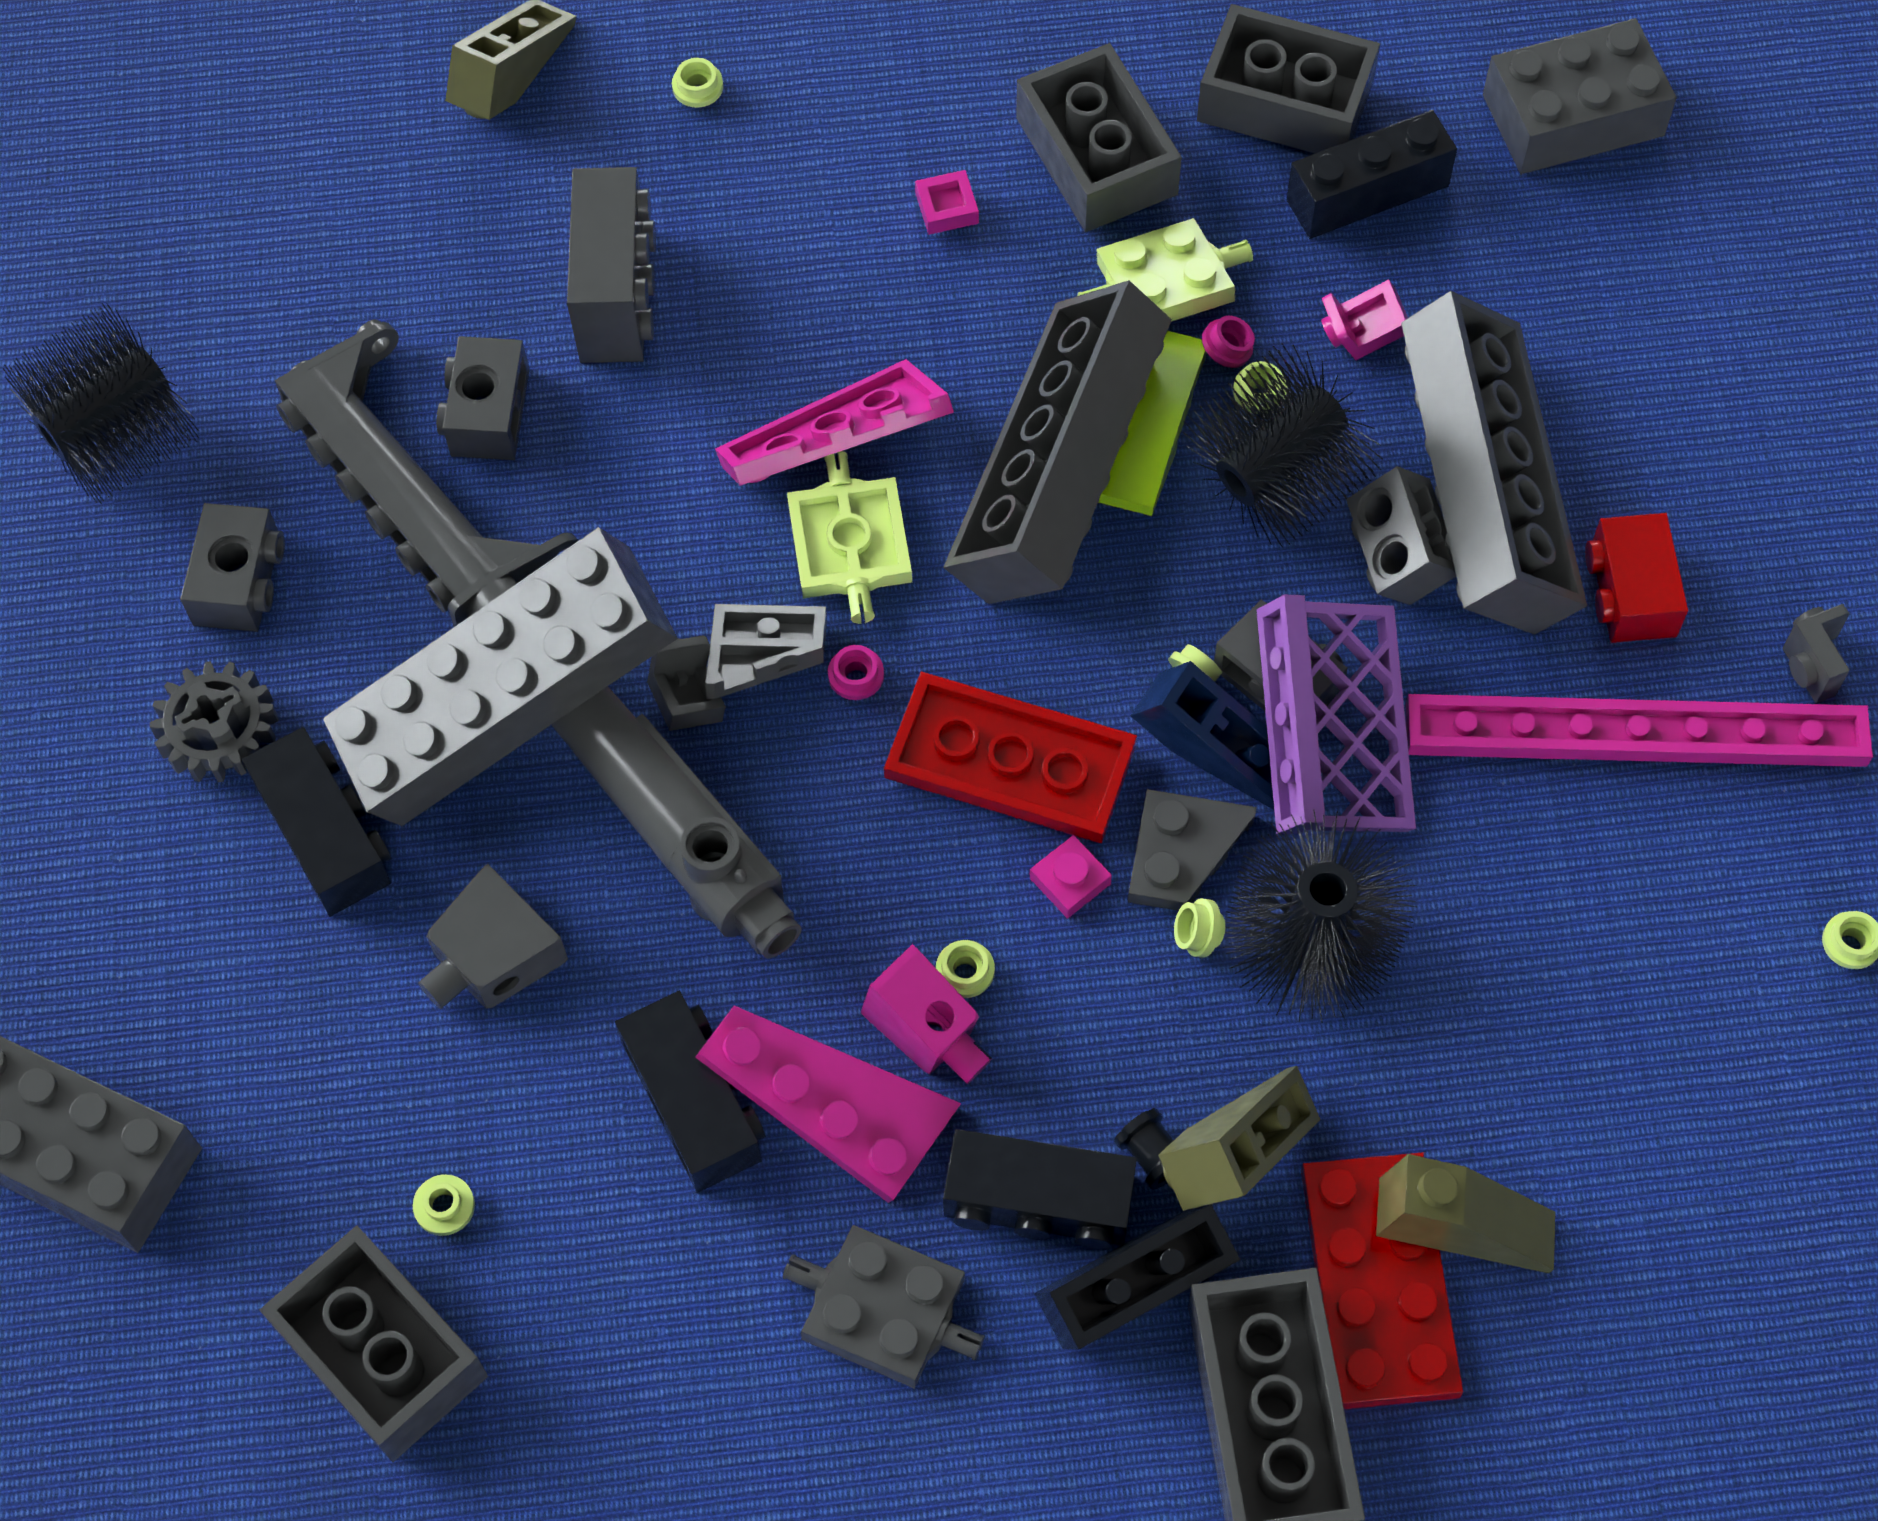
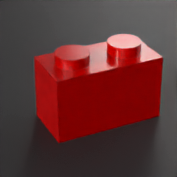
M1667 513L1600 518L1593 540L1586 543L1585 559L1588 572L1597 575L1599 589L1596 591L1595 596L1596 614L1600 623H1607L1610 643L1677 637L1688 613V607Z

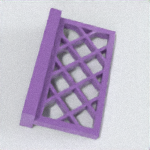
M1284 594L1258 608L1257 622L1275 824L1278 832L1285 834L1282 830L1283 828L1286 834H1291L1290 827L1293 834H1299L1291 814L1300 832H1304L1300 817H1302L1306 831L1311 830L1310 820L1312 829L1316 831L1313 810H1315L1318 831H1320V826L1321 831H1323V815L1325 831H1332L1333 821L1335 826L1336 816H1325L1323 790L1330 782L1350 801L1349 806L1341 816H1337L1336 831L1344 829L1346 819L1347 823L1344 831H1353L1359 817L1360 820L1356 831H1366L1368 829V831L1409 832L1416 829L1394 606L1305 601V595ZM1307 617L1319 618L1335 635L1323 650L1308 636ZM1340 619H1348V620H1347L1346 623L1344 624ZM1360 620L1377 621L1379 644L1373 652L1352 632ZM1341 643L1362 663L1350 679L1329 658ZM1319 669L1340 690L1328 706L1316 696L1313 690L1312 677ZM1369 671L1383 685L1384 700L1377 708L1357 688ZM1347 698L1368 719L1355 735L1334 714ZM1324 726L1345 745V748L1333 762L1319 750L1318 733ZM1374 727L1389 743L1390 755L1383 763L1362 744ZM1352 754L1373 775L1361 791L1339 771ZM1380 783L1394 797L1396 817H1384L1367 800ZM1359 811L1363 816L1354 815Z

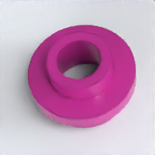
M1224 316L1213 320L1204 329L1202 334L1203 347L1207 354L1218 364L1229 368H1238L1243 366L1252 356L1255 342L1254 333L1250 326L1242 319L1235 316Z
M850 645L844 647L835 654L829 663L828 680L830 686L843 698L849 700L866 699L874 695L883 683V663L875 652L865 646ZM854 670H859L866 674L864 678L859 680H851L846 677Z

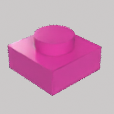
M966 170L915 181V194L928 235L979 224V210Z
M1074 835L1030 869V879L1067 919L1110 886L1112 875Z

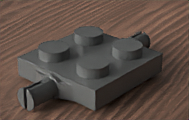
M852 1225L839 1254L826 1268L799 1258L795 1254L791 1255L789 1264L787 1263L783 1279H788L815 1291L813 1308L801 1330V1340L914 1389L927 1361L940 1350L941 1346L970 1357L974 1361L979 1355L985 1335H980L952 1323V1307L965 1279V1272L855 1225Z

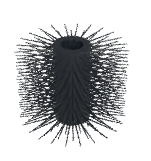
M107 309L106 311L112 320L109 319L103 310L101 311V317L96 311L108 332L97 319L106 332L105 334L97 321H94L100 329L101 335L91 321L94 326L93 328L100 336L99 338L91 326L92 331L85 325L93 336V340L83 324H81L82 329L88 335L92 344L79 327L88 343L76 329L86 343L85 345L77 333L73 331L82 344L81 346L70 331L79 346L78 348L68 333L67 335L75 347L64 335L73 348L72 350L63 338L71 354L58 337L68 355L59 343L58 345L67 358L58 346L56 348L61 356L52 346L58 358L48 346L56 360L47 349L46 351L52 360L43 350L50 364L40 352L45 362L40 356L39 358L46 368L34 355L39 363L38 365L34 361L38 368L37 370L26 355L37 373L24 358L32 372L23 362L30 374L29 376L18 361L28 376L27 378L17 365L24 375L23 377L16 369L18 377L12 370L18 382L6 367L15 382L9 375L8 377L17 389L13 385L12 387L25 403L11 388L10 390L31 412L29 413L22 407L32 417L34 423L29 422L34 424L43 437L40 439H44L53 450V457L55 453L61 459L67 473L63 461L66 462L77 486L79 485L73 472L83 489L85 490L82 482L92 497L93 495L88 487L96 496L92 490L93 488L96 491L93 484L103 494L96 482L100 484L103 490L104 488L101 483L107 489L100 477L110 489L111 487L106 479L115 489L107 476L108 474L115 483L111 477L112 475L118 482L112 473L113 471L120 479L115 468L126 482L117 466L127 479L128 477L119 464L130 476L123 465L124 463L133 475L124 458L137 476L138 474L127 460L128 458L137 469L131 461V457L139 469H141L133 454L146 471L135 452L144 462L137 452L138 450L149 463L141 451L142 449L151 461L142 446L143 444L151 455L145 446L146 444L155 455L149 447V443L158 457L161 456L151 442L152 440L160 451L153 440L154 438L164 451L155 436L163 447L167 449L161 441L160 435L170 449L168 442L172 447L173 445L165 435L166 433L178 448L176 443H180L181 440L173 427L183 440L182 435L184 432L177 422L182 426L186 434L187 430L190 432L182 418L196 434L181 412L191 423L192 421L178 404L193 419L195 418L171 394V392L184 401L170 389L169 383L177 385L165 378L161 371L165 367L159 368L153 360L152 348L150 355L144 350L139 332L142 347L138 345L128 323L135 342L133 341L117 310L116 312L127 333L114 313L113 315L120 327ZM105 316L108 318V320H109V321L111 322V324L114 326V329L110 326V324H109L108 321L106 320ZM102 318H103V319L105 320V322L108 324V326H109V328L111 329L112 333L110 332V330L108 329V327L106 326V324L104 323V321L102 320ZM168 425L171 427V429L173 430V432L175 433V435L177 436V438L179 439V441H178V440L176 439V437L172 434V432H171L170 428L168 427ZM166 429H167V430L170 432V434L173 436V438H174V440L176 441V443L173 441V439H172V438L170 437V435L167 433Z
M1294 344L1293 347L1308 377V382L1305 375L1303 376L1297 367L1292 354L1290 356L1283 345L1294 363L1298 375L1286 362L1280 351L1278 354L1285 362L1290 374L1279 364L1277 358H1274L1271 352L1268 351L1269 355L1279 366L1283 376L1270 365L1266 357H1263V359L1268 363L1267 365L1272 369L1278 381L1259 363V366L1268 376L1272 384L1270 385L1252 365L1251 368L1258 374L1265 388L1255 381L1248 370L1245 369V371L1251 377L1250 379L1254 381L1261 395L1240 374L1254 398L1240 386L1248 400L1247 402L1234 390L1233 392L1242 403L1241 406L1223 388L1237 411L1218 393L1217 395L1223 400L1230 414L1223 410L1214 398L1212 399L1220 409L1225 420L1207 403L1218 423L1204 410L1203 412L1208 417L1212 427L1203 421L1198 414L1197 416L1209 435L1193 421L1206 440L1189 427L1212 453L1206 451L1192 438L1190 439L1199 446V449L1205 451L1217 462L1214 463L1191 449L1212 463H1206L1207 465L1216 467L1215 470L1193 462L1218 473L1220 479H1203L1217 480V482L1222 481L1226 488L1215 495V497L1228 490L1232 494L1231 497L1233 496L1229 511L1231 510L1234 498L1240 501L1243 524V504L1245 505L1244 511L1247 505L1257 534L1249 508L1251 506L1257 517L1258 524L1260 523L1270 542L1258 517V510L1280 545L1281 543L1271 529L1268 519L1287 542L1288 540L1283 535L1276 520L1296 540L1283 519L1291 524L1301 536L1303 535L1298 531L1288 513L1307 532L1308 530L1302 524L1294 509L1300 512L1312 527L1314 526L1302 511L1300 504L1320 523L1304 498L1325 518L1311 495L1316 497L1329 513L1331 511L1320 499L1316 489L1330 501L1332 506L1336 509L1337 507L1329 499L1321 484L1340 503V499L1334 494L1327 480L1333 483L1345 499L1348 497L1341 491L1332 475L1345 485L1349 493H1352L1337 469L1355 487L1357 485L1350 479L1344 466L1354 474V477L1358 478L1362 485L1365 484L1356 475L1357 473L1349 463V461L1360 469L1365 478H1368L1366 472L1360 468L1352 453L1375 476L1374 471L1365 463L1355 448L1364 453L1378 468L1379 466L1373 461L1372 457L1361 449L1357 444L1358 442L1354 441L1350 436L1356 438L1380 457L1364 443L1365 441L1359 439L1347 429L1349 427L1380 445L1351 427L1362 426L1348 423V421L1375 429L1348 419L1345 412L1365 410L1342 409L1339 402L1350 394L1339 401L1333 397L1337 392L1336 390L1332 395L1338 375L1331 392L1329 393L1324 389L1323 361L1322 375L1320 376L1318 386L1308 351H1306L1316 384L1313 385L1309 377L1307 363L1305 362V369ZM1294 375L1301 382L1302 386L1296 381ZM1251 399L1257 404V406L1259 407V410H1258V409L1256 408V406L1253 404V402L1251 401ZM1245 405L1251 410V412H1252L1253 414H1251V413L1247 410V408L1245 407ZM1234 413L1241 419L1242 424L1239 422ZM1226 416H1227V417L1229 418V420L1235 425V427L1230 424V422L1228 421V419L1226 418ZM1214 423H1215V424L1218 426V428L1223 432L1224 437H1223L1222 434L1219 432V430H1218L1217 427L1214 425ZM1238 424L1241 426V428L1243 429V431H1244L1245 433H1243V432L1241 431V429L1239 428ZM1209 430L1213 433V435H1214L1219 441H1217L1216 439L1213 438V436L1211 435V433L1209 432ZM1205 435H1207L1215 443L1217 448L1214 447V445ZM1219 437H1221L1224 440L1226 445L1220 440ZM1345 441L1348 442L1356 454L1346 445ZM1337 452L1340 453V455L1343 457V459L1345 460V462L1340 458V456L1338 455ZM1321 466L1325 469V472H1327L1330 478L1323 472ZM1304 480L1309 484L1314 493L1307 487ZM1288 495L1292 498V500L1295 502L1298 508L1290 501ZM1264 508L1270 513V515L1273 518V521L1265 512ZM1271 509H1273L1281 522L1272 514Z
M1313 810L1317 832L1315 847L1310 820L1314 845L1313 852L1309 842L1308 831L1305 830L1302 817L1300 818L1309 849L1291 814L1299 833L1305 858L1290 827L1289 830L1295 841L1296 848L1284 829L1282 828L1286 840L1274 826L1273 828L1290 847L1293 859L1280 839L1283 851L1271 838L1283 855L1262 835L1261 837L1276 852L1258 839L1256 840L1269 850L1281 867L1273 860L1271 855L1266 854L1259 846L1257 847L1274 864L1257 851L1255 852L1264 858L1265 861L1249 852L1247 853L1254 856L1258 861L1243 855V857L1248 858L1263 872L1247 863L1245 864L1256 872L1240 866L1250 873L1238 871L1246 877H1237L1247 884L1235 881L1243 887L1234 886V888L1242 892L1232 891L1240 897L1231 896V898L1241 902H1229L1243 907L1228 906V908L1238 911L1228 913L1241 917L1233 918L1226 916V918L1242 920L1244 922L1226 923H1234L1235 925L1250 924V926H1225L1228 929L1241 930V932L1225 933L1247 934V936L1225 937V939L1256 938L1229 943L1249 941L1242 946L1223 948L1239 949L1255 946L1226 953L1245 951L1231 959L1259 951L1250 958L1238 963V965L1229 967L1230 969L1255 961L1235 974L1270 958L1243 978L1254 971L1256 973L1271 961L1263 972L1241 987L1250 981L1254 982L1260 975L1269 970L1265 974L1266 976L1253 987L1255 988L1270 975L1265 980L1266 982L1278 967H1281L1259 993L1261 994L1277 976V979L1262 995L1263 997L1274 984H1277L1274 989L1276 992L1268 1005L1292 970L1278 1012L1298 969H1301L1289 1015L1304 976L1298 1022H1300L1301 1008L1303 1013L1304 1002L1307 1003L1308 988L1309 994L1311 989L1313 1019V983H1315V1009L1317 993L1321 1023H1323L1319 1001L1321 986L1326 1014L1323 981L1327 992L1328 1004H1331L1334 1016L1335 1012L1327 984L1345 1019L1337 1001L1331 975L1346 1007L1347 1004L1343 998L1340 986L1352 1004L1350 993L1361 1007L1365 1009L1346 986L1344 977L1356 995L1354 984L1366 997L1351 977L1368 993L1370 992L1359 981H1362L1371 990L1380 995L1379 992L1367 984L1369 979L1379 988L1363 971L1369 974L1375 981L1380 982L1370 972L1388 981L1376 971L1387 976L1390 975L1378 968L1375 963L1389 971L1391 970L1386 968L1381 962L1395 967L1386 960L1397 962L1389 956L1399 958L1390 950L1400 953L1399 950L1392 946L1403 948L1395 941L1405 942L1396 936L1408 938L1397 932H1409L1394 927L1412 928L1401 922L1413 923L1398 918L1401 916L1413 918V916L1391 913L1411 911L1389 910L1385 908L1417 906L1396 903L1400 901H1416L1389 899L1412 895L1379 896L1408 891L1402 890L1387 893L1393 888L1417 885L1387 886L1411 881L1412 879L1391 883L1394 881L1393 879L1405 876L1406 874L1379 882L1384 877L1398 871L1396 869L1410 865L1407 864L1382 872L1402 861V859L1367 875L1394 855L1382 863L1379 862L1365 874L1362 873L1374 861L1393 849L1391 848L1385 853L1382 852L1376 859L1369 862V859L1384 845L1368 857L1371 854L1370 852L1355 870L1353 869L1377 841L1375 840L1365 853L1357 859L1378 834L1377 832L1365 847L1359 850L1364 842L1362 839L1368 829L1344 864L1360 817L1337 864L1336 860L1347 819L1333 857L1338 811L1336 812L1335 826L1333 821L1332 832H1329L1328 846L1327 842L1325 846V820L1323 815L1322 853L1321 826L1319 839L1315 810ZM1318 845L1320 852V862H1318ZM1306 850H1307V852H1308V854H1309V856H1310V857H1309V861H1308V857H1307V854H1306ZM1295 855L1298 857V859H1299L1300 862H1301L1302 870H1301V867H1300V865H1299V863H1298V861H1297ZM1255 862L1263 865L1270 873L1261 868V866L1257 865ZM1293 868L1297 871L1299 878H1297ZM1393 871V872H1391V873H1389V874H1387V875H1385V876H1383V877H1381V878H1378V879H1376V880H1374V881H1372V882H1370V883L1364 885L1367 881H1369V880L1372 879L1373 877H1376V876L1382 875V874H1384V873ZM1284 875L1287 876V878H1288V880H1289V883H1288L1287 880L1285 879ZM1388 888V889H1385V890H1382V891L1373 893V892H1375V891L1378 890V889ZM1365 890H1371V891H1369V892H1366V893L1360 895V894H1361L1362 892H1364ZM1274 896L1282 897L1287 903L1280 904ZM1361 900H1367L1361 904H1358ZM1390 903L1402 905V906H1393V905H1390V906H1385V907H1376V906H1381V905L1390 904ZM1280 908L1284 913L1274 914L1271 911ZM1367 910H1368V911H1371V912H1368V913H1365V914L1360 915L1361 913H1363V912H1365V911H1367ZM1352 920H1364L1365 922L1356 925ZM1394 921V922L1400 923V924H1402V925H1397V924H1392V923H1386V922ZM1250 927H1260V928H1255V929H1250V930H1244L1245 928H1250ZM1348 930H1358L1363 937H1354ZM1387 931H1391V932L1396 933V934H1398V935L1391 934V933H1389V932H1387ZM1272 949L1269 953H1267V954L1264 955V956H1261V957H1258V958H1256V959L1247 961V960H1249V959H1251V958H1253V957H1255V956H1257V955H1260V954H1262V953H1264V952H1266V951ZM1367 961H1368L1369 963H1371L1373 966H1375L1377 969L1372 968V967L1367 963ZM1335 967H1336V969H1337V971H1338L1340 977H1339L1338 974L1335 972ZM1355 967L1364 975L1367 982L1363 979V977L1359 974ZM1317 971H1318V987H1317V980H1316Z

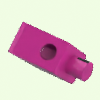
M913 944L870 984L861 1014L924 1072L931 1074L944 1061L958 1076L969 1084L992 1060V1057L969 1036L979 1018L977 1012ZM928 1024L937 1025L943 1031H936Z

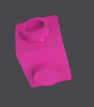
M1389 279L1342 304L1339 303L1332 293L1322 298L1328 316L1321 319V322L1329 340L1335 348L1343 345L1355 360L1404 336L1401 322L1408 319L1397 290Z

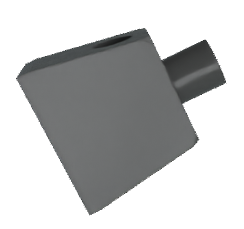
M487 864L429 929L426 937L434 955L441 963L422 978L418 985L439 1009L447 1005L465 988L488 1009L495 1007L565 963L568 957L561 937Z

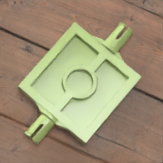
M1192 218L1097 248V264L1106 279V285L1078 292V296L1130 280L1172 319V322L1234 302L1235 285L1225 269L1253 261L1252 249L1246 239L1218 249L1208 242L1196 220Z
M845 451L837 452L839 469L836 468L834 454L824 458L829 482L815 489L788 492V507L803 599L831 594H848L851 621L862 624L859 604H862L865 623L872 621L875 617L870 591L879 587L913 583L912 569L896 478L872 481L851 479L848 454Z

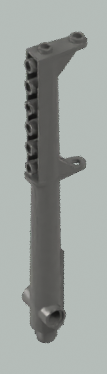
M377 319L370 320L364 323L354 336L310 360L296 364L291 371L276 379L275 383L282 400L281 403L276 405V408L286 426L293 433L301 430L308 438L305 440V443L316 462L322 468L330 464L337 473L335 480L346 498L351 503L360 500L367 509L365 516L376 534L381 539L390 536L396 543V554L406 570L412 576L420 572L428 582L426 589L433 602L443 613L449 610L453 626L455 627L552 560L559 552L565 551L579 540L572 533L568 532L559 534L541 545L482 537L363 403L371 367L387 357L395 349L399 340V335L391 324ZM607 686L552 724V727L668 871L688 892L692 908L701 918L713 922L724 937L742 935L757 954H762L767 959L780 955L793 945L798 939L802 928L794 919V913L784 902L781 875L643 713L636 718Z

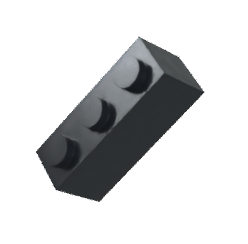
M1430 110L1292 162L1286 200L1308 238L1312 239L1449 187L1457 147L1434 110Z
M303 726L242 758L256 788L329 917L391 884L383 864L390 861L392 857L377 830L374 829L366 834L357 820L366 815L365 810L350 784L341 789L338 787L332 775L340 771V768L324 740L314 745Z
M679 990L615 1021L621 1043L696 1193L762 1162L758 1141L765 1138L766 1135L751 1105L741 1109L731 1091L735 1087L695 1058L706 1043V1040L713 1034L699 1004L689 1008Z
M955 1129L943 1195L944 1217L953 1218V1222L957 1226L965 1229L983 1231L988 1230L991 1224L1014 1228L1015 1234L1027 1239L1047 1240L1053 1234L1075 1238V1243L1085 1248L1107 1250L1112 1247V1244H1125L1137 1157Z
M1212 1204L1181 1212L1037 1291L1034 1295L1062 1349L1079 1350L1191 1288L1192 1284H1198L1238 1262L1240 1258Z

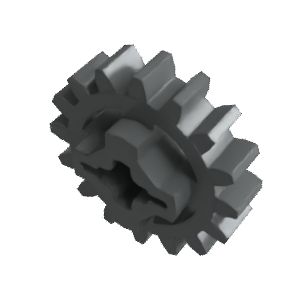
M211 661L205 662L203 674L195 676L188 668L182 670L185 683L178 686L167 682L164 687L170 697L169 700H157L152 705L159 719L150 722V729L156 739H158L155 745L163 759L168 758L173 770L178 774L188 768L192 778L197 782L203 779L207 771L213 772L218 783L224 782L226 769L234 767L241 776L246 774V767L242 758L260 750L259 745L261 742L273 743L276 740L270 725L278 722L279 719L273 704H271L273 699L267 686H260L255 673L251 670L240 676L235 663L228 662L222 673H216Z

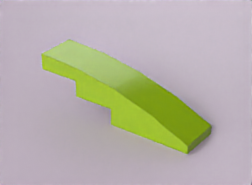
M1167 331L1165 335L1163 350L1154 362L1146 382V392L1137 404L1128 426L1127 439L1118 451L1110 471V481L1101 493L1098 503L1152 516L1175 457L1179 435L1184 424L1183 421H1185L1190 409L1194 387L1207 353L1203 347L1202 339Z

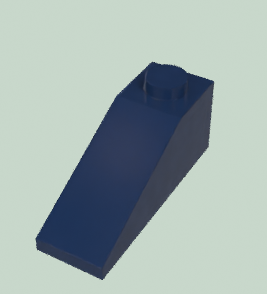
M1189 661L1160 672L1130 717L1171 752L1274 810L1267 726L1193 662Z

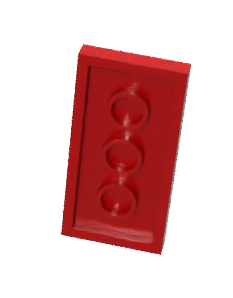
M921 671L886 760L884 778L1102 844L1136 747L1137 735Z
M1424 1152L1410 1153L1411 1155L1424 1157ZM1407 1154L1303 1163L1301 1168L1315 1268H1317L1344 1409L1458 1399L1463 1394L1440 1250L1376 1236L1379 1178Z

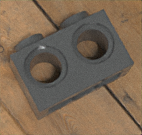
M1396 466L1346 499L1353 519L1351 529L1355 538L1361 544L1368 565L1366 570L1367 578L1378 595L1411 605L1456 577L1452 554L1446 544L1447 531L1444 518L1430 478Z

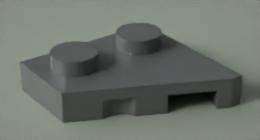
M715 604L705 682L707 699H717L824 663L827 628L826 606Z
M1147 789L1128 893V903L1179 911L1183 904L1187 902L1192 903L1201 892L1204 882L1209 876L1214 875L1227 859L1228 852L1244 831L1248 832L1253 826L1257 807Z

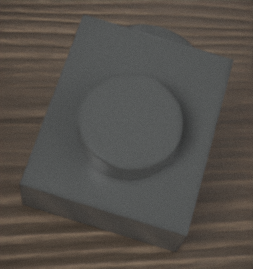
M1844 604L1825 611L1823 607H1815L1798 616L1794 620L1793 628L1782 648L1789 659V667L1794 680L1800 687L1808 690L1816 704L1836 696L1850 671L1831 641L1838 637L1850 614Z
M704 635L684 639L678 638L651 658L647 683L669 731L723 721L726 706L722 698L707 699L706 665L710 644Z

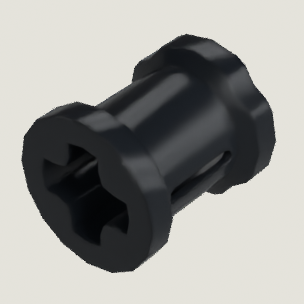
M1156 1108L1145 1111L1123 1127L1114 1139L1119 1149H1128L1134 1157H1137V1162L1147 1174L1145 1182L1152 1190L1167 1184L1163 1165L1158 1155L1174 1141L1162 1126L1163 1116Z

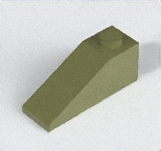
M529 0L452 45L445 101L464 109L472 117L487 120L514 105L575 26L576 16L541 0Z
M1293 1066L1286 1068L1187 1128L1158 1156L1163 1165L1165 1179L1174 1190L1184 1211L1245 1196L1321 1119L1298 1067Z
M1407 1154L1379 1178L1376 1236L1549 1274L1554 1270L1556 1212L1468 1167Z

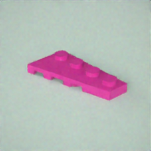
M905 359L717 447L715 450L722 468L741 486L747 483L760 482L773 474L954 413L948 393Z
M735 1005L695 1056L696 1059L887 1203L895 1199L961 1105V1103Z

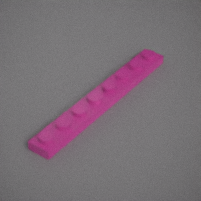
M1408 694L1406 701V732L1409 755L1867 767L1873 758L1868 705Z

